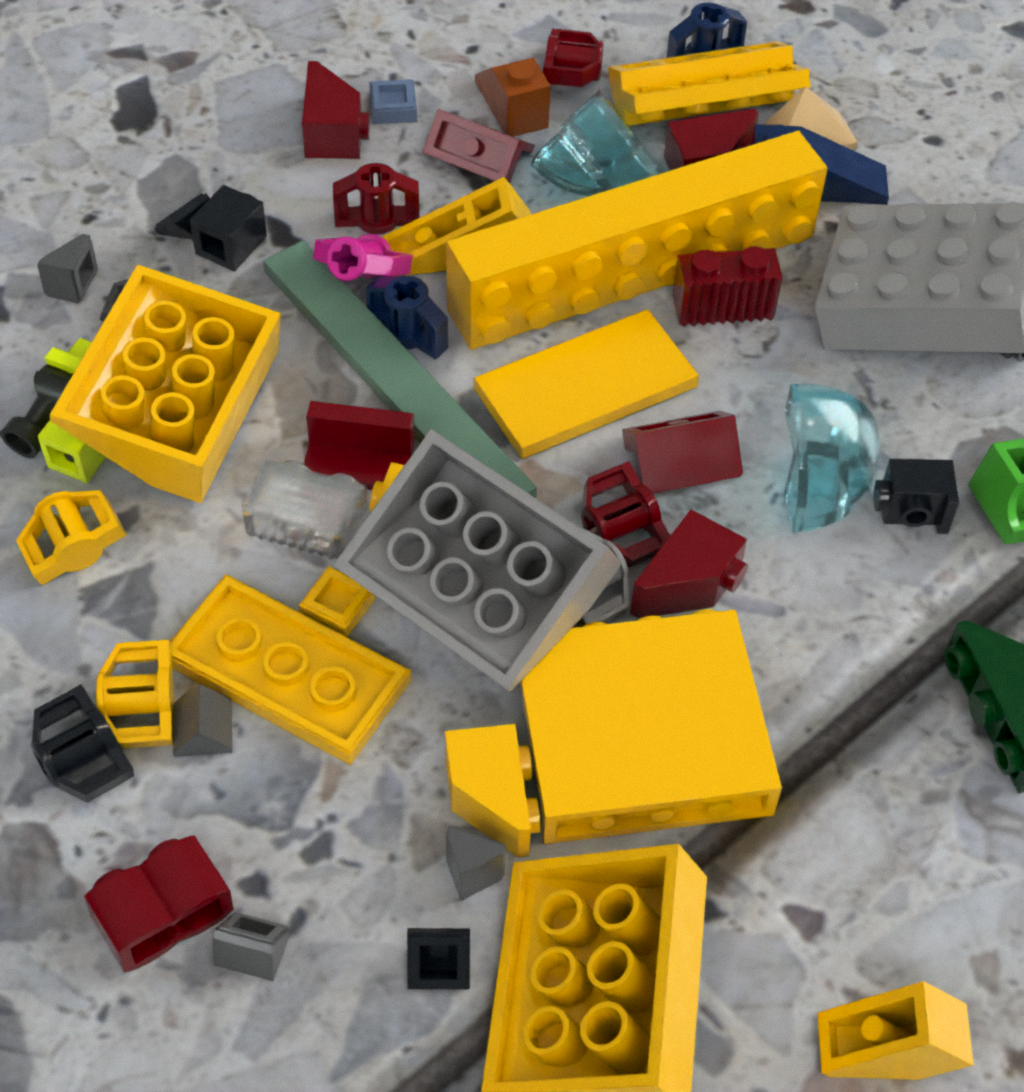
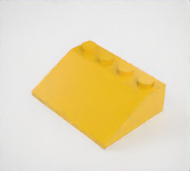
M137 264L51 411L50 421L150 486L202 503L278 353L281 313Z
M680 844L513 862L481 1092H691L707 876Z

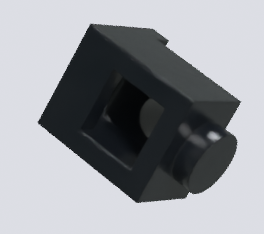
M889 459L883 480H876L873 495L875 511L883 512L884 524H904L909 527L936 525L938 534H948L959 505L953 460Z

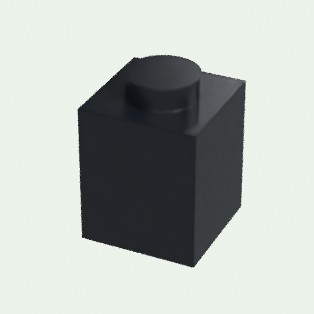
M224 184L190 219L195 254L234 272L267 237L263 202L250 194L239 192Z

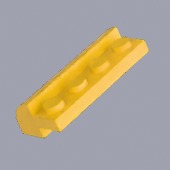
M779 41L608 66L615 109L624 126L790 101L795 96V90L803 89L805 86L810 88V69L794 64L793 46Z

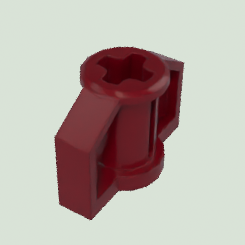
M552 28L551 34L548 36L543 65V74L549 84L582 88L593 80L599 81L603 61V41L597 40L591 32Z
M370 163L360 167L356 172L333 183L335 227H360L364 232L380 235L392 231L396 226H404L420 218L419 181L400 174L390 166L382 163ZM374 173H377V174H378V186H377V187H374V180H373V174H374ZM394 188L405 193V206H395L393 204ZM358 189L360 205L358 207H349L348 193Z
M630 461L587 479L584 485L581 513L583 528L610 542L643 528L645 531H648L650 538L625 549L614 542L612 543L622 553L628 568L654 557L670 537V534L662 521L661 511L654 494L645 484L641 483ZM623 485L627 495L597 508L591 506L592 497Z

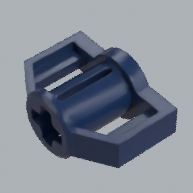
M700 3L694 6L686 19L669 31L666 58L744 46L747 20L738 10L716 3ZM729 24L727 38L722 39L723 29ZM692 35L691 42L686 46V39Z
M406 275L399 277L378 276L366 287L367 308L406 349L417 348L435 360L448 349V318L429 297V289L424 281L417 277Z

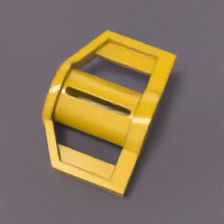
M101 490L61 491L46 496L37 504L32 517L16 539V542L33 577L43 586L64 572H75L90 567L101 557L104 548L125 537L127 534L110 501ZM52 506L56 507L59 516L52 512ZM91 506L101 526L89 531L79 512L80 508ZM44 529H46L55 547L53 554L45 558L37 541Z
M169 639L117 643L96 677L97 709L107 721L122 749L173 745L175 696L172 674V646ZM158 661L157 673L111 676L118 664ZM159 713L160 725L115 728L110 721V716Z

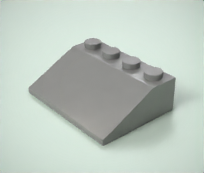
M430 429L333 566L511 692L589 611L622 562L607 545Z

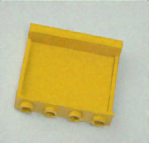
M704 609L696 611L691 615L665 618L652 615L642 617L637 621L612 624L591 622L582 627L571 628L519 683L541 803L540 827L543 844L774 816L782 786L736 609L726 611Z

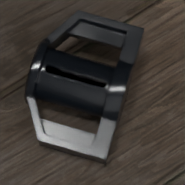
M82 684L34 709L31 749L43 773L53 787L88 803L134 777L133 767L120 748L107 721L95 707ZM78 710L81 711L85 720L41 743V731ZM104 755H107L113 763L77 784L64 778Z

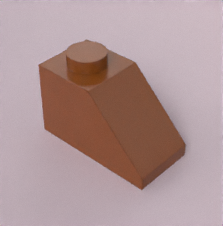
M534 57L492 67L475 74V82L503 133L515 137L549 128L551 86Z

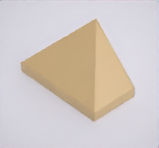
M806 86L763 124L801 126L851 150L856 149L858 144L841 113Z

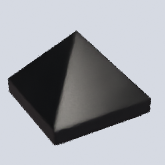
M200 193L156 224L155 231L158 235L193 239L190 219L210 199L207 193Z
M407 928V989H470V928Z

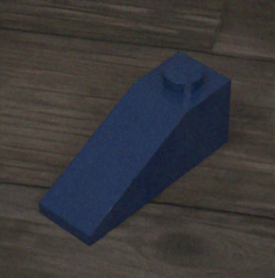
M754 125L751 145L798 130L828 167L821 201L888 204L889 193L886 165L801 126Z

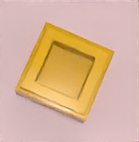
M328 566L299 604V611L348 637L376 597L346 574Z

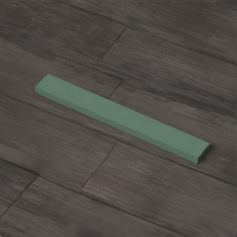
M304 240L263 260L264 272L387 407L391 411L414 413V436L420 443L430 429H432L534 498H537V487L348 286L342 280L334 277L329 271L327 264L313 259L314 250Z

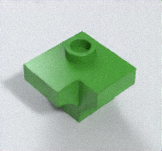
M1024 438L992 443L968 483L969 488L1005 545L1024 541Z

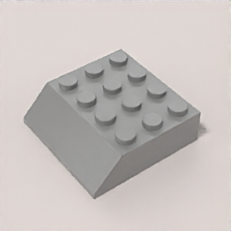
M1024 203L844 205L815 304L824 350L1024 353Z

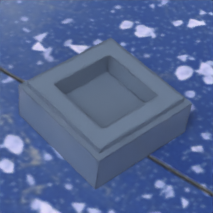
M414 79L369 82L372 124L417 122Z

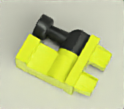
M79 338L66 352L55 347L51 348L44 357L46 364L49 365L43 366L40 371L36 370L34 376L37 398L25 417L16 416L8 421L1 430L0 436L10 449L27 458H34L42 449L48 468L88 484L106 457L50 421L51 411L92 343ZM66 454L73 456L74 462L66 459Z

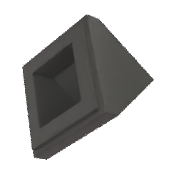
M198 683L174 702V757L232 753V700Z
M449 826L446 832V861L460 901L502 881L505 874L506 846L501 842L459 827Z
M235 912L214 929V964L218 967L274 981L291 929L287 928L288 926Z

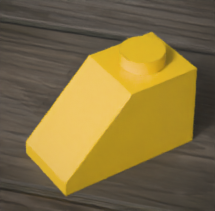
M924 981L817 1012L821 1072L828 1077L920 1080L974 1066L966 1003Z

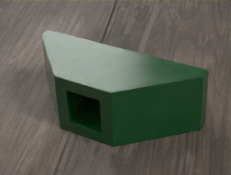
M968 620L958 622L945 650L947 669L954 679L960 680L969 698V708L974 721L978 726H984L994 746V757L999 769L1003 774L1010 776L1018 794L1024 792V644Z

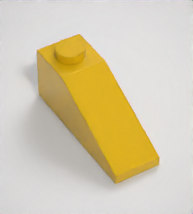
M502 177L382 237L389 243L391 250L413 255L411 271L408 275L446 271V241L531 215V212L507 179Z

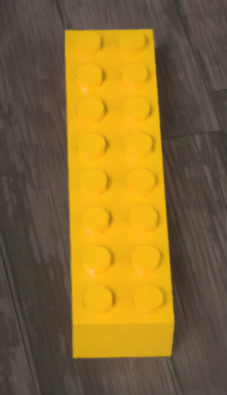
M798 130L446 241L447 311L469 349L473 350L488 344L499 343L506 338L533 329L544 328L551 323L578 314L589 313L594 309L621 300L631 299L639 294L663 286L674 285L676 261L679 254H693L700 250H712L714 252L745 250L752 246L764 249H778L790 244L800 243L805 239L813 237L828 167Z

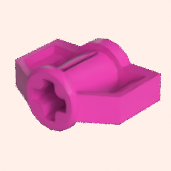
M365 234L357 239L353 237L316 239L313 259L327 264L329 271L334 277L342 281H353L360 276L375 278L378 276L394 277L408 275L411 271L413 258L411 254L391 250L389 243L377 234Z

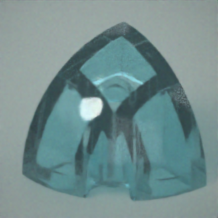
M600 90L561 125L559 133L541 147L531 162V166L549 182L559 188L583 196L598 194L662 173L649 151Z
M790 384L785 415L793 448V456L784 491L793 533L819 529L843 519L851 512L853 504L863 496L866 490L870 492L877 476L880 459V438L877 423L872 412L859 399L831 387L813 384Z

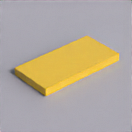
M646 309L474 377V390L520 458L524 459L698 387L699 375L651 312Z
M227 574L224 575L170 641L173 670L231 698L234 703L349 765L352 764L412 681L410 669Z

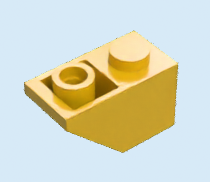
M515 724L445 731V761L452 811L492 840L503 843L506 846V850L516 857L529 856L531 834L540 833V814L537 797L526 798L524 781L532 780L531 755L528 745L518 746Z

